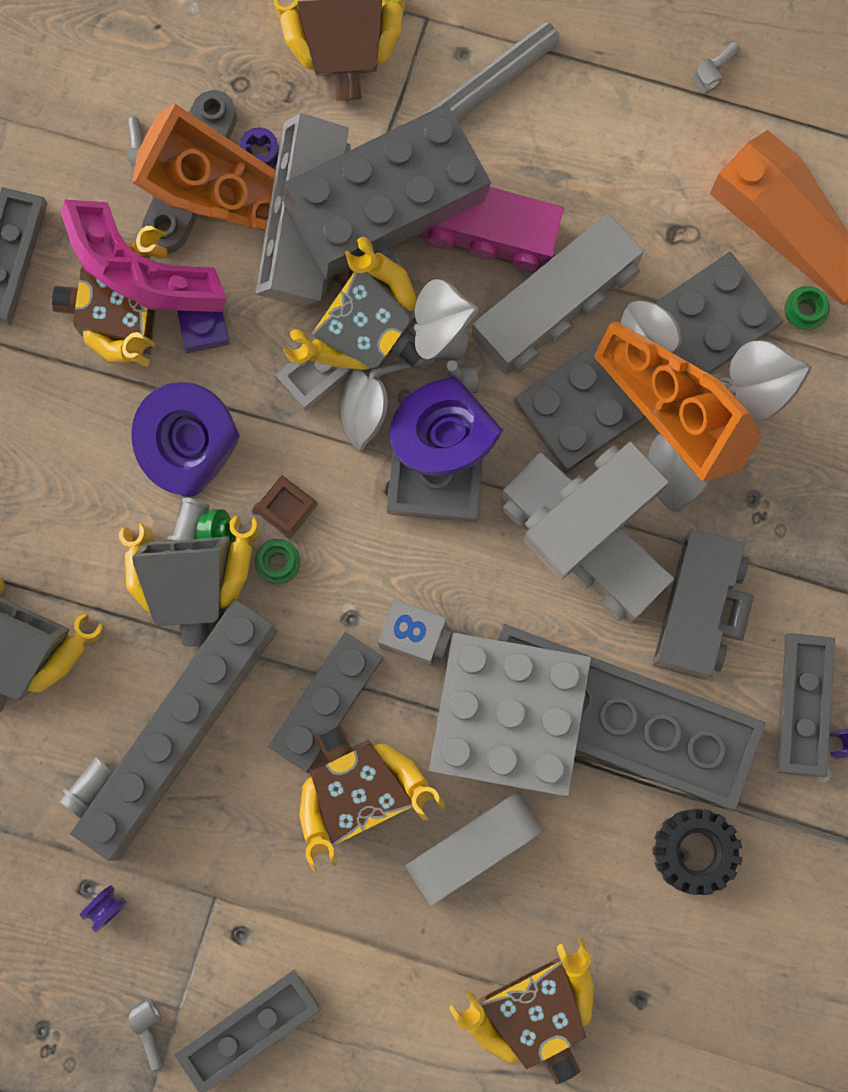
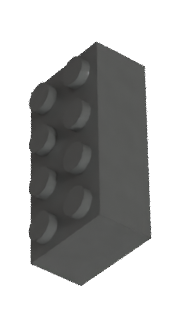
M445 104L284 182L283 202L327 280L350 268L346 251L357 257L365 254L358 246L357 239L360 237H366L370 240L374 254L381 253L484 202L491 185V180L449 105Z

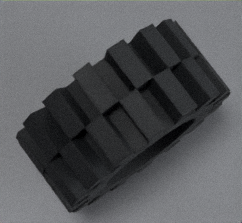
M690 809L675 813L673 817L666 819L662 823L663 827L660 831H657L654 838L656 839V844L653 847V855L656 857L657 863L654 864L657 871L661 872L667 884L684 893L709 895L713 894L716 890H723L727 887L726 883L729 880L735 879L738 874L735 872L737 865L742 863V857L739 856V849L742 848L741 840H737L735 836L737 831L734 826L729 825L725 821L726 818L720 814H714L706 809ZM692 833H700L707 836L713 843L715 850L712 863L707 868L699 871L686 867L679 854L682 841Z

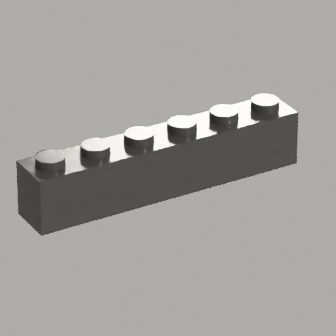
M234 599L70 835L107 861L120 860L278 631L273 624Z

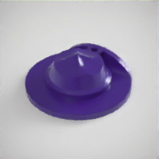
M450 377L428 383L411 393L397 408L391 421L389 434L396 456L406 467L421 474L441 476L463 471L478 463L492 450L504 430L460 380Z
M189 382L166 384L148 394L135 413L131 430L133 451L139 466L146 476L160 488L184 497L196 496L208 486L225 465L240 438L233 418L221 399L205 387Z

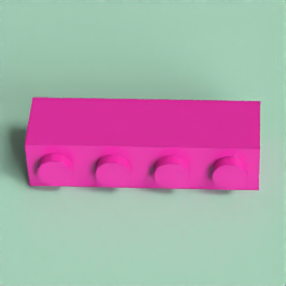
M489 187L484 202L416 236L426 238L427 242L435 247L449 249L456 246L470 250L471 255L480 259L493 260L497 257L511 261L513 266L518 269L537 271L551 260L564 207Z

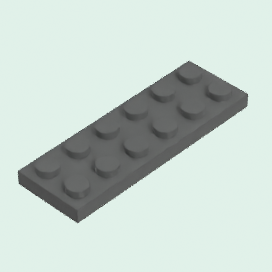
M731 251L655 302V304L666 309L679 325L682 343L674 354L710 374L731 360L743 345L751 341L760 340L783 322V319ZM602 339L515 397L514 400L518 409L565 473L646 418L594 358Z
M504 624L498 641L591 657L507 624ZM591 657L576 751L735 811L766 722Z

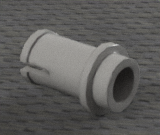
M191 498L181 499V507L173 536H168L167 541L197 539L198 521L203 514L209 511L210 506L205 502Z
M94 757L93 762L69 790L66 787L62 790L65 795L60 802L81 818L114 771L97 757Z

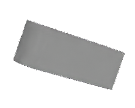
M517 791L406 864L405 868L429 906H431L538 836L544 830Z

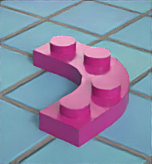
M64 200L61 215L74 252L82 262L84 269L117 293L139 302L143 307L150 310L162 308L180 311L222 312L227 298L215 268L172 266L153 262L140 256L126 245L118 232L108 202Z

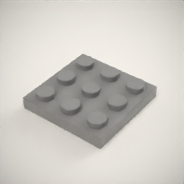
M453 633L428 772L568 797L591 657Z

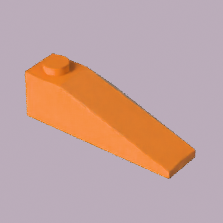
M173 104L156 115L137 153L132 183L172 208L266 231L276 170L177 104Z
M767 130L749 141L721 170L710 195L843 306L848 301V232L801 157Z
M610 323L594 358L698 478L704 482L741 471L761 439V435L746 408L719 379L621 323Z

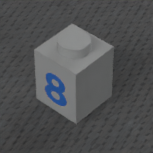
M394 599L378 644L382 649L431 666L434 655L443 658L452 632L444 630L446 617Z

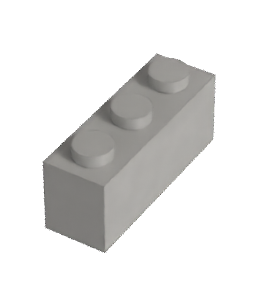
M631 441L621 450L615 445L609 448L594 463L598 468L596 472L587 480H584L581 475L576 477L560 492V495L564 498L563 501L552 510L546 505L543 506L525 523L529 530L525 533L524 543L560 582L661 494L669 483Z

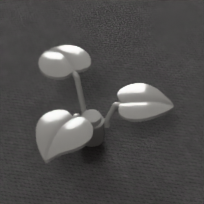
M387 249L381 252V254L403 267L393 251ZM434 279L428 282L416 301L415 347L419 356L422 357L416 366L422 364L432 365L436 358L458 361L467 350L468 335L465 328L479 311V308L464 298L452 284L445 280ZM404 361L380 366L378 369L373 368L370 374L366 370L355 369L345 382L340 400V415L344 431L357 450L364 451L366 444L380 430L387 413V392L384 384L378 379L384 374L410 368Z
M634 301L628 304L622 316V325L673 354L678 351L682 343L681 331L675 318L666 309L648 301ZM758 340L746 343L734 355L730 365L731 377H721L720 374L710 375L719 379L750 413L753 421H761L779 413L795 397L807 379L812 367L808 363L792 356L778 345ZM661 434L655 438L649 450L648 460L669 482L658 497L670 510L677 512L699 498L705 492L711 480L702 482Z

